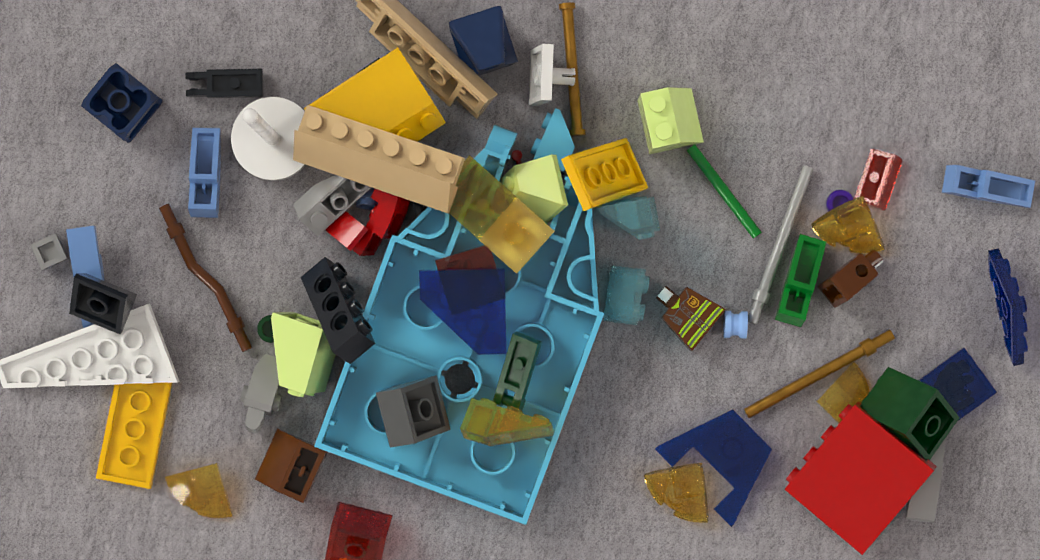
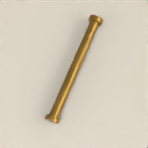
M574 2L559 4V10L562 11L566 66L569 69L575 68V75L572 76L575 78L574 86L568 85L572 127L569 133L571 137L586 135V129H583L573 16V9H576Z

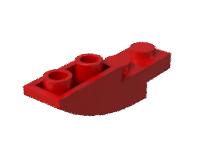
M375 189L371 198L378 202V205L369 214L370 219L365 226L369 230L352 250L359 256H372L383 239H391L392 235L397 236L408 211L410 200Z

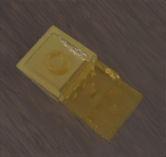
M470 155L467 157L456 183L458 189L449 213L517 274L555 231Z

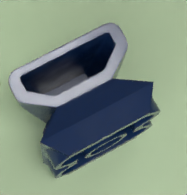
M501 6L470 14L448 23L458 57L478 76L518 62Z
M115 63L87 94L81 107L123 141L130 143L161 106L163 100Z

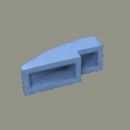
M192 128L188 203L190 217L218 218L221 166L220 128Z
M946 165L942 193L1031 208L1035 180L960 165Z

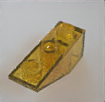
M481 398L480 401L471 399L460 427L465 439L488 446L553 436L555 432L552 423L549 422L550 420L542 415L534 414L533 417L525 415L518 408L508 406L507 409L502 408L486 398Z

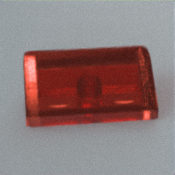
M871 148L854 201L885 211L902 164V158L892 153Z

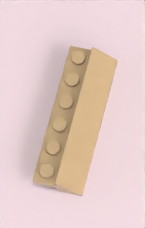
M355 0L357 2L356 7L374 22L369 32L390 52L398 47L416 76L449 107L457 100L477 119L498 95L398 0Z
M310 105L306 106L298 131L294 130V161L449 214L458 189L456 183L465 158Z

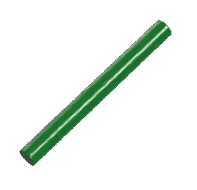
M696 144L687 150L688 154L750 236L754 239L761 234V230Z

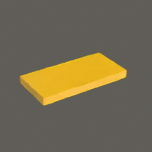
M627 138L571 154L561 159L583 211L648 189V185Z
M173 383L114 385L96 479L152 489Z

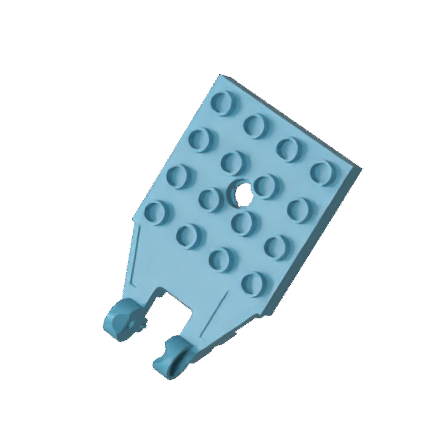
M494 125L485 148L460 173L456 183L458 189L449 214L427 207L408 228H405L398 236H391L362 315L373 329L371 334L375 344L351 364L345 361L314 447L526 525L604 312L599 311L592 209L583 211L569 177L565 176L564 178L566 181L564 189L568 206L552 219L550 227L554 230L553 234L517 274L480 241L501 216V214L491 211L490 206L501 177L504 174L507 160L511 158L509 154L513 149L518 134ZM470 259L474 273L478 267H482L485 270L490 266L493 270L496 292L491 296L488 294L480 295L473 302L462 301L459 296L453 293L446 281L445 275L448 273L447 264L451 261L459 260L461 261L460 269L463 271L464 262ZM516 331L542 341L526 393L525 405L520 414L512 412L508 406L503 405L500 407L493 404V398L511 337ZM464 360L469 362L468 367L475 375V382L479 384L477 388L473 387L469 392L457 394L454 397L445 384V377L442 376V371H447L455 364H462ZM437 375L451 430L415 444L390 448L376 392ZM507 390L508 395L514 397L515 392Z

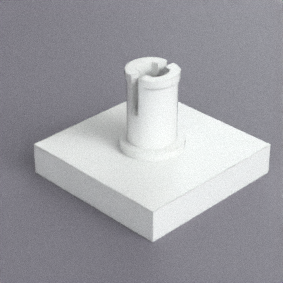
M541 44L530 50L529 105L540 106L552 101V84L570 86L575 84V78L572 77L575 75V68H553L554 44Z

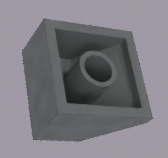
M437 375L376 392L390 448L415 444L451 430Z

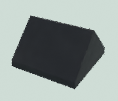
M76 273L73 280L69 314L121 334L137 294L87 273Z

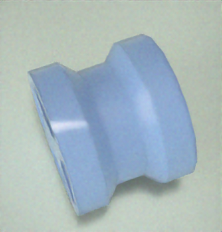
M725 310L723 337L730 338L734 335L739 336L741 339H746L748 312L741 311L739 314H733L731 311Z

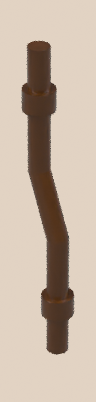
M169 204L160 207L159 210L168 226L166 231L170 239H174L188 270L214 292L228 321L226 325L230 334L234 333L242 352L253 348L243 329L246 326L241 316H237L224 287L197 263L184 236L186 232L182 223H178Z

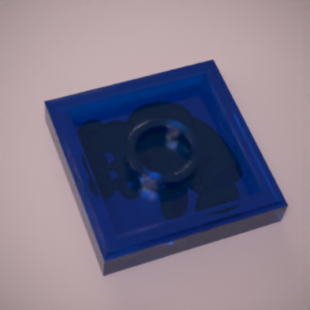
M964 347L919 379V381L939 390L960 417L959 420L997 393Z

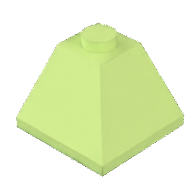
M552 154L515 165L501 177V189L504 192L506 204L510 206L518 198L546 224L568 206L557 155Z

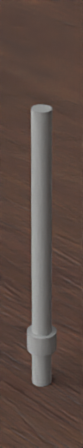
M803 165L759 288L755 289L752 300L754 302L748 315V322L757 325L764 304H768L771 296L769 290L814 170L811 167Z

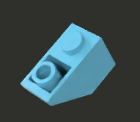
M555 108L553 114L547 113L541 128L546 129L542 140L536 138L530 153L535 155L533 160L552 154L557 155L560 172L564 174L565 167L561 159L571 155L575 146L561 111Z

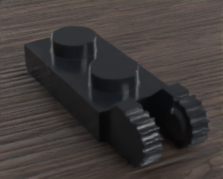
M261 68L210 69L207 72L185 73V78L190 81L207 79V89L191 88L186 90V97H264L263 69Z

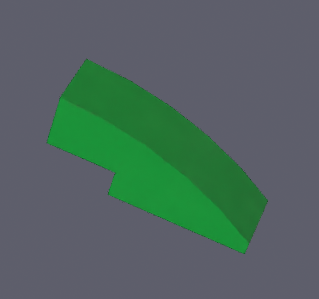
M803 234L799 235L774 320L802 327L806 320L811 296L815 289L826 241Z

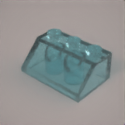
M644 195L613 201L595 207L596 212L636 237V239L638 238V240L655 237L654 231L660 230L654 196Z

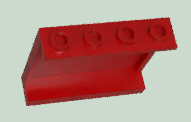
M858 401L853 407L848 404L838 417L842 421L836 428L830 425L820 437L824 440L822 445L818 449L813 446L803 457L806 464L801 470L795 467L785 480L789 484L784 490L863 555L934 472L937 466L929 459L925 461L862 409L860 407L861 403Z

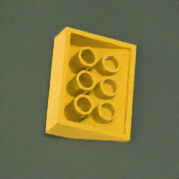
M398 47L309 104L310 106L416 142L446 123Z

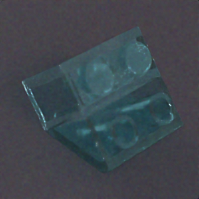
M620 266L610 267L603 322L635 327L638 321H643L646 304H641L642 294L648 293L650 277L645 276V269Z

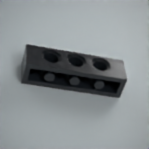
M324 257L301 276V280L332 352L351 364L375 344L371 334L373 329L362 316L364 309L355 299L354 294L356 291L346 279V269L339 262L333 263Z

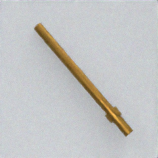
M889 329L873 339L867 338L859 343L860 346L744 408L747 417L751 418L863 356L869 357L877 352L876 349L895 339L892 331Z

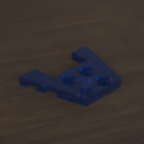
M733 409L655 448L673 467L694 447L733 487L713 508L731 527L735 524L755 481L772 451L770 446Z

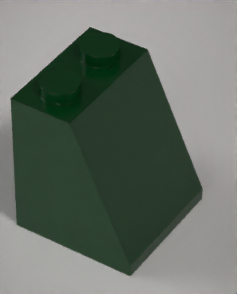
M887 367L882 376L878 378L877 383L860 405L862 409L925 461L932 458L960 418L938 389L890 367Z

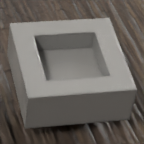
M56 233L31 244V248L43 271L69 259Z

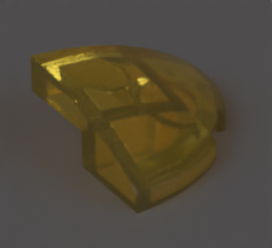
M863 196L830 210L811 223L815 233L833 247H836V242L844 247H849V251L852 253H869L871 250L877 252L885 250L875 220Z
M852 362L816 400L837 424L842 421L838 417L848 404L853 407L858 401L861 403L870 392L866 378L856 363Z
M218 463L165 477L170 491L178 502L198 512V515L209 518L233 516Z
M702 463L670 467L644 474L646 485L653 498L659 505L665 503L675 510L674 516L690 522L707 523L709 521Z

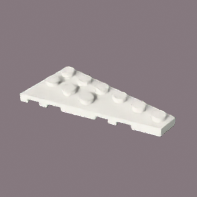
M150 303L130 311L121 334L93 324L0 360V381L3 388L180 382Z

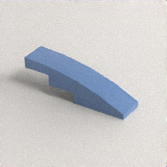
M96 226L66 229L73 277L76 273H87L105 281L102 256L99 254ZM81 319L83 328L93 325V323Z

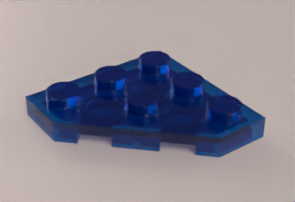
M999 248L988 250L989 275L991 282L993 281L997 297L995 302L999 320H1002L1005 347L1013 366L1024 364V352L1028 351L1027 341L1024 336V332H1027L1028 329L1026 319L1023 316V313L1027 312L1026 300L1023 295L1019 296L1018 282L1016 277H1011L1010 275L1011 268L1008 259H1003Z
M505 268L419 270L420 300L478 355L506 354Z

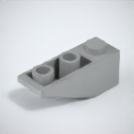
M333 175L311 187L293 206L298 219L318 236L372 187Z

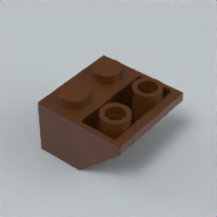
M277 428L255 480L281 494L304 503L307 501L328 452L314 447L315 444Z

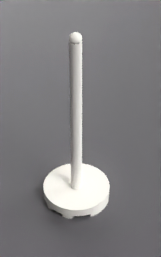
M265 97L247 105L237 116L231 133L233 153L240 165L255 177L271 181L288 179L301 171L306 165L293 160L294 130L298 131L304 110L294 102L280 97Z

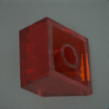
M338 502L331 524L325 560H382L393 515Z

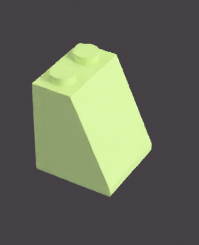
M667 87L640 93L638 106L649 154L704 142L692 88Z
M272 312L271 322L279 386L288 388L287 393L297 397H304V394L314 396L315 393L325 392L336 354L332 352L319 320L296 312Z

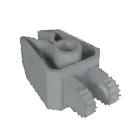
M267 354L256 364L249 386L244 385L240 397V402H244V408L248 410L246 414L247 419L244 424H246V429L251 433L261 431L260 429L266 415L272 416L274 411L278 412L282 401V396L279 395L281 386H279L276 357Z

